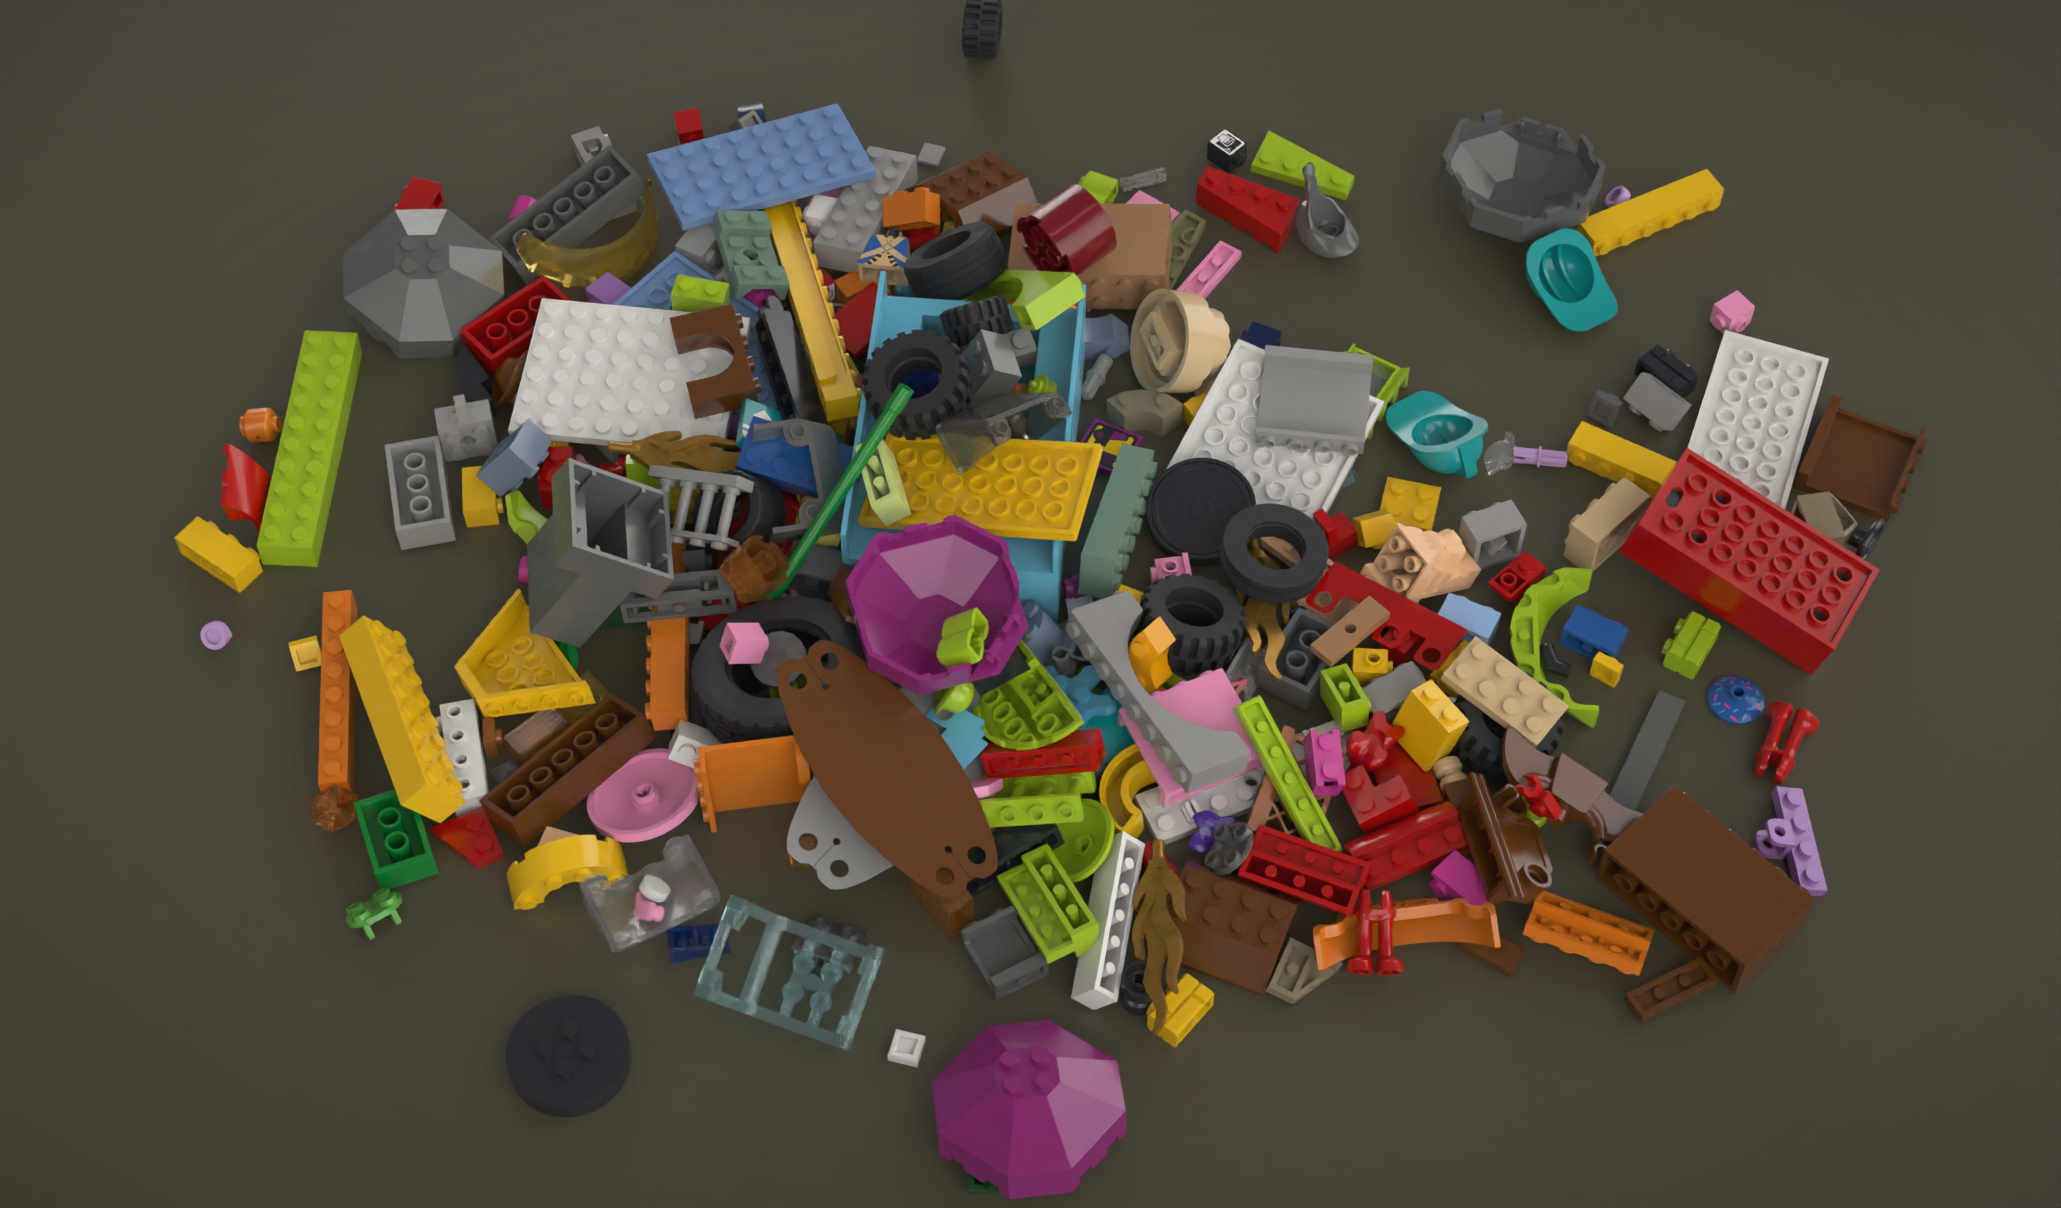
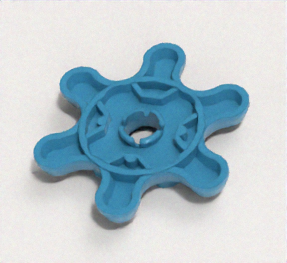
M1092 665L1084 667L1073 678H1066L1060 675V672L1053 666H1045L1084 720V724L1076 730L1086 729V723L1094 716H1109L1116 711L1117 703L1111 696L1093 694V688L1101 679Z

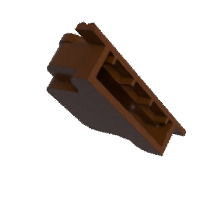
M1469 773L1468 779L1472 790L1456 809L1459 813V818L1487 902L1501 904L1507 900L1530 904L1552 884L1550 874L1553 868L1539 828L1534 821L1524 817L1527 813V806L1520 796L1508 807H1503L1507 802L1505 796L1500 794L1495 797V794H1491L1483 774Z

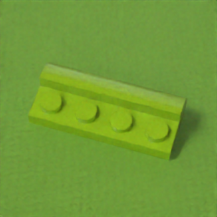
M1047 843L1022 855L1023 864L998 875L997 879L1046 962L1049 964L1074 952L1077 958L1085 954L1097 941L1099 925Z

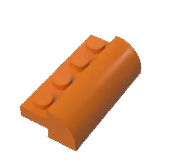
M1544 891L1535 899L1523 935L1530 937L1531 940L1537 943H1548L1556 946L1565 953L1582 955L1593 963L1610 965L1624 974L1639 976L1655 930Z

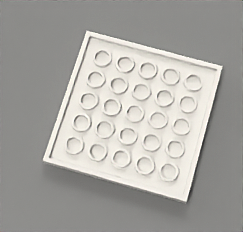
M1238 339L1167 469L1178 462L1191 458H1213L1226 462L1246 477L1254 491L1256 505L1272 503L1289 506L1303 512L1313 520V513L1323 508L1326 513L1329 511L1358 454L1345 455L1342 452L1335 451L1321 453L1315 449L1303 448L1301 450H1292L1284 446L1264 447L1261 444H1255V429L1257 427L1265 350ZM1369 395L1365 440L1384 406L1383 400Z

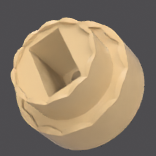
M1157 289L1148 294L1136 312L1130 337L1131 362L1140 384L1146 390L1158 391L1159 393L1187 394L1197 390L1203 381L1217 378L1227 360L1231 347L1228 337L1230 330L1227 322L1224 320V315L1214 308H1209L1207 301L1202 296L1193 292Z

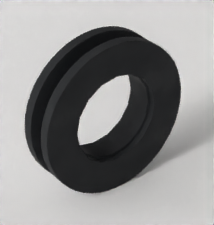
M1267 503L1247 507L1231 518L1224 531L1219 560L1227 579L1242 593L1264 602L1286 603L1307 596L1318 585L1323 576L1329 551L1323 531L1309 516L1289 506ZM1259 537L1283 539L1294 546L1300 555L1301 562L1289 569L1275 570L1268 568L1252 558L1247 551L1246 545Z

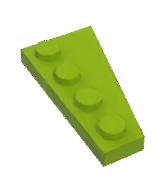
M1268 131L1251 164V172L1305 188L1306 181L1302 169L1308 162H1311L1315 167V176L1319 190L1323 194L1346 200L1355 178L1354 175L1271 131Z

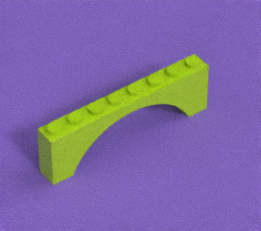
M1005 269L994 282L960 301L975 302L998 295L1005 296L1006 300H1016L1011 307L1022 329L1038 330L1086 296L1082 290V282L1075 273Z

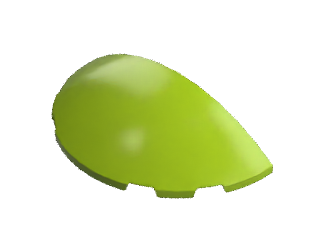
M1021 639L1016 649L1031 669L980 696L978 705L972 708L973 714L985 721L981 729L985 731V737L1002 748L1031 750L1066 737L1083 725L1084 720L1059 684Z

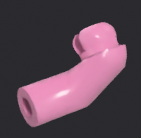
M640 891L637 892L635 896L636 917L643 921L650 922L654 920L655 922H660L663 919L665 909L662 906H657L654 902H650Z

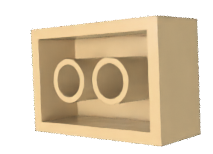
M1626 477L1617 484L1612 483L1599 500L1597 498L1594 499L1581 516L1577 514L1570 521L1568 526L1570 531L1564 542L1566 547L1563 556L1578 568H1589L1593 572L1624 544L1648 506L1650 495Z

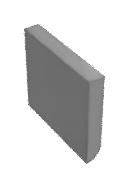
M924 143L917 162L938 168L946 147Z

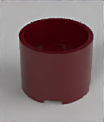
M1076 184L1068 185L1017 221V231L1023 234L1026 243L1023 249L1038 271L1071 272L1078 276L1113 252L1117 245L1113 225L1103 207L1092 194Z

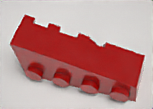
M1207 166L1197 183L1196 204L1220 219L1226 218L1231 221L1233 227L1239 231L1244 229L1253 235L1254 240L1260 244L1263 242L1271 246V250L1279 255L1295 228L1296 210L1301 205V199Z

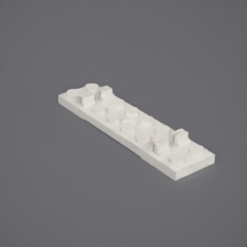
M1335 720L1315 728L1306 729L1298 735L1306 737L1310 730H1318V735L1329 733L1332 729H1339ZM1339 729L1341 750L1346 754V741L1352 732L1350 730L1342 733ZM1295 743L1293 752L1297 761L1305 759L1303 746ZM1347 756L1343 763L1344 773L1350 765ZM1305 764L1300 765V767H1301V769H1302V771H1303V773H1304V775H1305V777H1306V779H1307L1306 765H1305ZM1261 767L1163 808L1158 799L1159 786L1135 795L1134 802L1138 809L1142 811L1143 819L1154 840L1162 839L1165 845L1193 835L1199 829L1192 818L1198 812L1210 810L1221 818L1226 816L1236 818L1249 813L1265 769ZM1252 779L1257 782V785L1250 786L1246 782ZM1278 796L1275 797L1274 803L1278 802Z

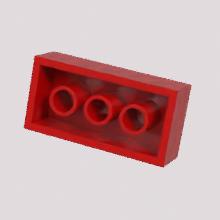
M544 275L459 330L462 343L466 345L478 363L494 379L496 369L506 358L511 356L520 357L523 352L529 350L542 298L571 301Z

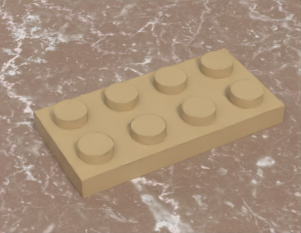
M1476 636L1440 679L1505 729L1513 727L1534 748L1539 745L1569 707V705Z

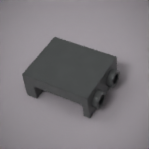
M1014 906L1006 909L1000 908L994 911L990 917L969 923L961 931L962 946L995 1001L1049 975V964L1042 953H1038L1018 921L1017 910Z

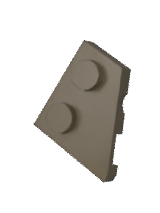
M1290 937L1266 992L1288 1003L1295 1004L1337 973L1343 963L1338 962L1325 970H1318L1315 949Z

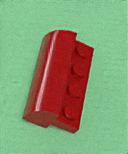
M1445 800L1342 844L1343 851L1341 853L1372 864L1364 889H1368L1371 892L1443 861L1454 850L1461 853L1470 848L1463 827L1458 820V811L1452 803Z
M1259 824L1253 839L1252 848L1246 859L1242 862L1238 877L1348 917H1353L1355 909L1358 907L1361 890L1365 886L1372 864Z

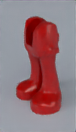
M1775 701L1770 702L1765 709V717L1771 723L1762 747L1755 754L1757 759L1755 776L1762 778L1768 765L1776 768L1773 782L1780 785L1788 773L1794 770V759L1804 735L1811 736L1817 731L1819 720L1808 710L1803 708L1797 709L1782 750H1779L1777 746L1785 726L1791 718L1793 706L1786 702Z
M1363 889L1359 896L1358 907L1355 909V917L1358 918L1357 952L1355 957L1348 960L1347 972L1359 975H1372L1374 973L1372 927L1373 923H1378L1376 974H1403V962L1395 958L1393 951V919L1396 918L1397 911L1393 908L1390 890H1382L1381 909H1370V890Z

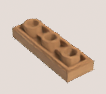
M1368 596L1310 644V651L1328 666L1332 667L1390 618V612L1371 596Z

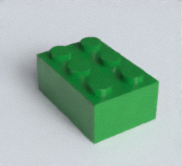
M396 790L354 802L380 889L384 887L393 889L439 874L421 815L402 806Z

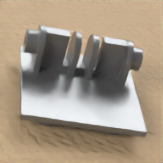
M814 914L791 949L794 950L793 956L798 957V961L814 964V966L819 967L823 959V969L827 970L830 965V971L840 975L850 974L853 969L851 961L869 935V932Z

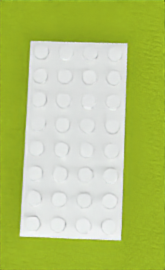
M1725 330L1688 448L1785 509L1829 358Z

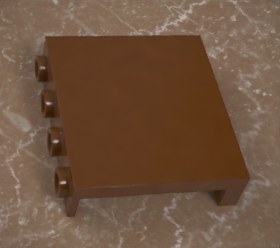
M1832 394L1798 471L1793 488L1809 494L1830 492L1844 507L1877 519L1883 518L1885 522H1888L1891 512L1897 514L1903 500L1898 497L1899 493L1905 494L1911 479L1906 477L1907 474H1913L1919 459L1914 458L1915 454L1921 455L1927 440L1922 437L1926 428L1922 427L1919 435L1915 436L1840 409L1843 398Z

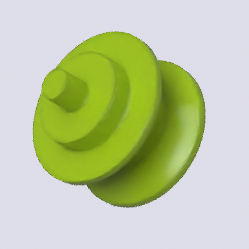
M1040 375L1029 382L1028 396L1032 400L1037 399L1039 405H1047L1056 399L1057 383L1055 381H1048L1047 376Z

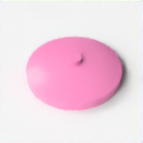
M657 748L640 751L588 795L587 811L594 827L604 837L628 843L653 839L667 833L691 814L700 799L694 768L668 759L669 749Z

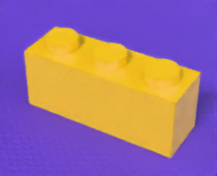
M197 516L174 537L182 555L238 593H241L263 572L259 562V554L251 547L245 548L233 535H226L221 532L219 527L212 521L206 522Z

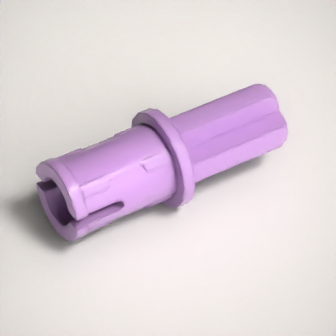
M1514 446V464L1537 465V468H1540V465L1566 467L1568 453L1566 451L1542 449V446H1539V449Z

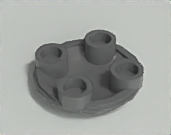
M1237 822L1229 826L1225 824L1218 826L1214 832L1215 840L1210 848V852L1205 856L1204 864L1211 868L1214 873L1220 875L1231 873L1238 868L1252 848L1254 838L1252 828L1243 822Z

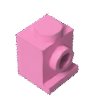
M1188 552L1182 553V556L1154 559V567H1150L1151 584L1160 578L1165 579V577L1172 574L1180 576L1182 573L1192 576Z

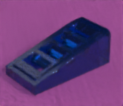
M726 924L685 925L666 928L672 963L731 953ZM719 934L721 944L715 945L713 935ZM707 936L708 945H702L701 937ZM695 938L696 946H690L689 939ZM683 940L684 946H678L677 941Z

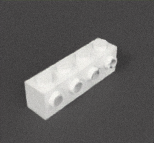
M474 699L441 704V716L436 717L439 734L443 733L446 752L454 764L453 770L457 780L462 785L463 789L461 791L466 801L455 811L456 816H461L481 808L482 805L479 800L489 793L479 716Z

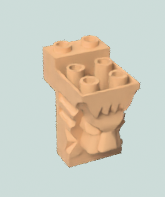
M1398 523L1395 525L1375 561L1365 564L1360 574L1418 604L1420 599L1469 589L1480 573L1481 568L1466 551L1461 543L1462 540L1454 530L1444 529L1438 533L1430 530L1423 532L1419 528L1404 526Z

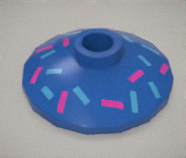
M1730 675L1719 678L1711 685L1708 690L1707 703L1711 711L1719 719L1729 724L1743 725L1759 718L1764 709V696L1761 689L1753 681L1741 676Z

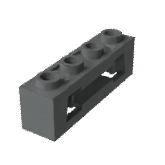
M734 569L674 574V581L657 599L631 591L620 603L624 623L735 613L738 611ZM722 599L723 605L704 607L702 602L707 600L708 604H712V600ZM654 605H657V611L639 613L640 607L648 606L650 610L654 608Z

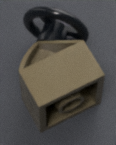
M1830 492L1798 495L1791 514L1846 548L1849 544L1857 548L1855 554L1865 561L1874 549L1885 527V520L1883 518L1876 519L1869 530L1857 524L1848 510Z

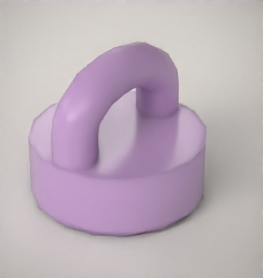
M1617 186L1608 193L1605 204L1611 208L1628 201L1631 194L1624 186Z
M215 620L207 623L200 632L202 643L211 650H218L226 646L233 636L225 623Z

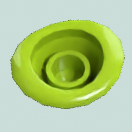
M968 682L937 690L933 705L934 712L938 714L942 709L952 713L963 712L973 700V684Z

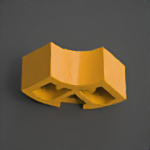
M1160 616L1142 630L1128 647L1132 669L1148 694L1156 690L1173 675L1168 665L1167 654L1170 645L1176 639Z

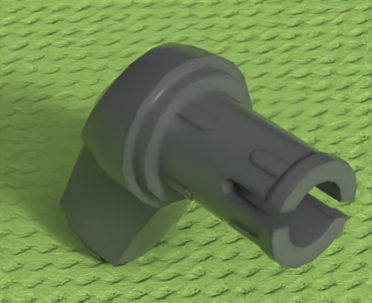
M1056 646L1049 653L1052 657L1043 666H1053L1060 672V675L1072 678L1077 670L1076 662L1070 657L1069 649L1066 646Z

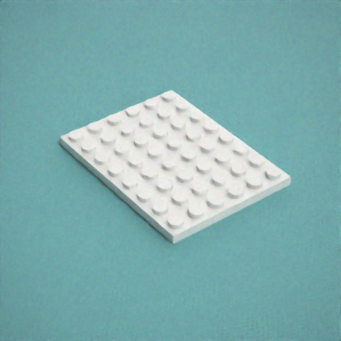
M542 298L508 428L509 435L526 420L530 419L553 441L609 446L610 441L632 444V440H640L665 431H680L682 433L680 440L705 434L727 439L733 410L695 419L686 382L722 373L732 363L733 356L719 348H704L678 355L669 318L692 312ZM742 317L744 328L740 329L741 335L746 334L748 339L751 320L750 318ZM711 446V447H714V448H716V449H719V450L724 451V448H719V447Z

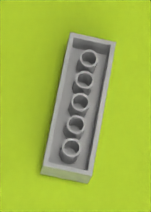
M873 146L867 148L866 154L876 170V178L845 186L813 242L818 266L848 273L853 271L859 272L858 260L871 237L875 234L887 235L890 230L883 227V197L893 195L894 191H904L906 188L915 185L918 179L916 155Z

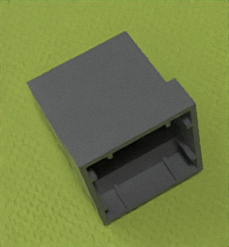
M568 458L552 477L553 515L527 544L529 624L531 633L580 648L631 591L657 599L674 581L668 492Z

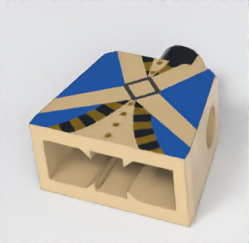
M890 229L887 236L875 234L871 237L858 260L861 282L871 283L873 281L874 283H879L880 271H886L887 284L909 286L908 279L904 274L905 262L910 256L909 239L903 237L901 231Z

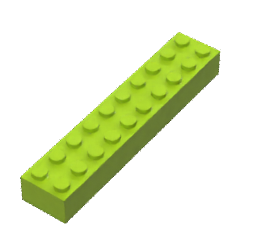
M309 330L304 332L257 541V549L263 565L318 567L362 357L358 333Z

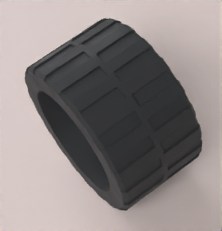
M735 469L721 471L719 473L738 475L754 482L752 493L740 492V496H736L735 501L736 504L744 495L749 494L750 513L740 531L733 536H730L728 532L727 538L740 542L738 548L728 546L727 551L711 548V544L706 543V546L738 560H756V558L766 555L769 550L774 548L775 544H770L769 542L772 528L782 527L786 524L785 517L787 514L784 498L780 495V491L773 487L771 483L749 473ZM701 489L698 496H696L692 511L694 528L703 495V490ZM718 489V493L714 494L705 534L716 535L726 494L723 493V489Z

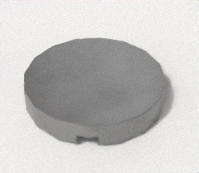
M785 631L767 634L769 647L764 653L762 662L760 664H751L755 677L765 686L778 689V666L791 658L800 660L808 655L802 641L794 634ZM800 672L792 673L788 678L789 684L792 686L794 682L802 678L803 674Z

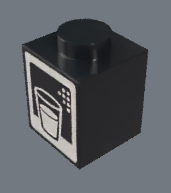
M1224 128L1208 141L1207 159L1230 174L1245 163L1247 159V143Z

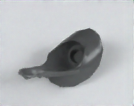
M1308 162L1302 169L1306 181V201L1296 210L1295 226L1301 241L1314 254L1327 258L1347 256L1358 248L1360 239L1351 221L1336 202L1324 196L1319 190L1315 176V167L1313 163Z

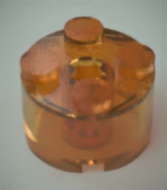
M759 535L749 537L725 558L724 564L720 566L722 575L727 578L732 588L736 591L737 598L745 603L748 601L760 602L784 584L789 575L786 576V570L789 568L784 553L772 541L768 544L762 541L763 537Z

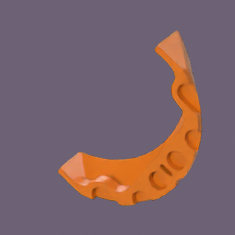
M1438 897L1393 901V908L1397 911L1396 918L1393 919V946L1426 942H1464L1485 945L1491 948H1501L1495 906L1491 903L1470 905L1467 898L1439 901ZM1380 904L1371 905L1370 909H1381ZM1355 913L1353 917L1339 914L1337 915V922L1325 925L1318 924L1313 928L1318 970H1325L1342 960L1356 956L1358 918L1355 917ZM1373 923L1372 951L1378 950V923Z

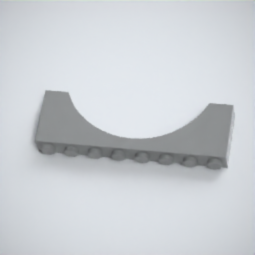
M1128 590L1070 610L1066 624L1068 636L1074 639L1081 649L1084 658L1091 662L1096 669L1098 677L1105 681L1113 697L1119 700L1126 710L1129 719L1135 722L1141 730L1143 738L1152 745L1160 761L1166 764L1172 772L1174 780L1183 787L1186 793L1246 771L1251 751L1236 731L1210 729L1176 716L1157 703L1138 681L1129 660L1128 641L1138 629L1143 609Z

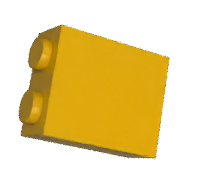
M1429 680L1410 691L1391 725L1394 727H1404L1405 734L1398 742L1417 764L1427 772L1432 769L1437 761L1448 757L1468 725L1469 720L1432 680Z

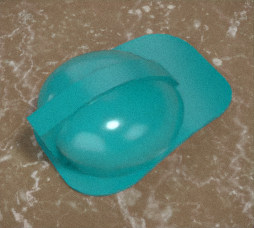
M1564 228L1530 245L1525 261L1526 279L1533 292L1542 299L1560 325L1570 331L1584 332L1612 319L1616 315L1618 310L1616 298L1600 270L1590 243L1581 233L1574 229Z
M1429 391L1417 392L1388 408L1386 422L1389 429L1410 448L1412 454L1422 465L1438 473H1456L1466 479L1478 474L1476 461L1483 451V435L1488 430V423L1485 419L1467 413L1444 397Z

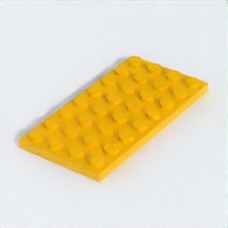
M888 432L885 443L895 455L911 515L885 526L871 508L867 494L858 518L860 527L904 530V527L923 522H927V525L942 522L943 517L957 515L996 536L1076 541L1103 450L1101 444L953 435L938 436L935 434L930 435L931 439L922 440L921 437H916V440L913 441L906 440L904 435L898 438Z

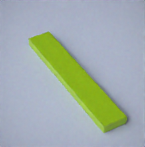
M1258 695L1234 707L1235 715L1301 838L1342 852V846L1261 696Z

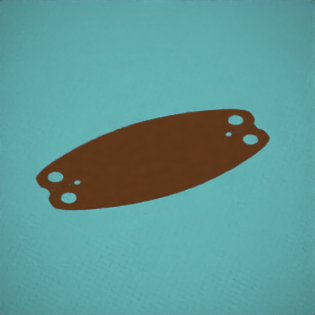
M821 640L809 648L808 655L800 660L791 658L778 666L777 686L781 702L804 758L833 804L872 847L918 884L939 896L950 899L961 895L966 890L967 882L973 878L983 879L996 871L997 851L993 835L967 775L940 733L895 685L884 676L868 669L867 663L849 650L826 640ZM826 653L835 654L839 660L838 667L833 670L824 668L821 664V657ZM794 672L802 673L807 679L806 686L802 689L793 688L788 682L789 676ZM824 683L829 685L828 690L822 688ZM946 846H950L952 848L951 853H947L945 851ZM972 847L982 848L986 854L985 861L981 864L972 863L967 856L968 850ZM946 867L953 872L954 880L951 884L942 885L937 881L936 871L939 868Z

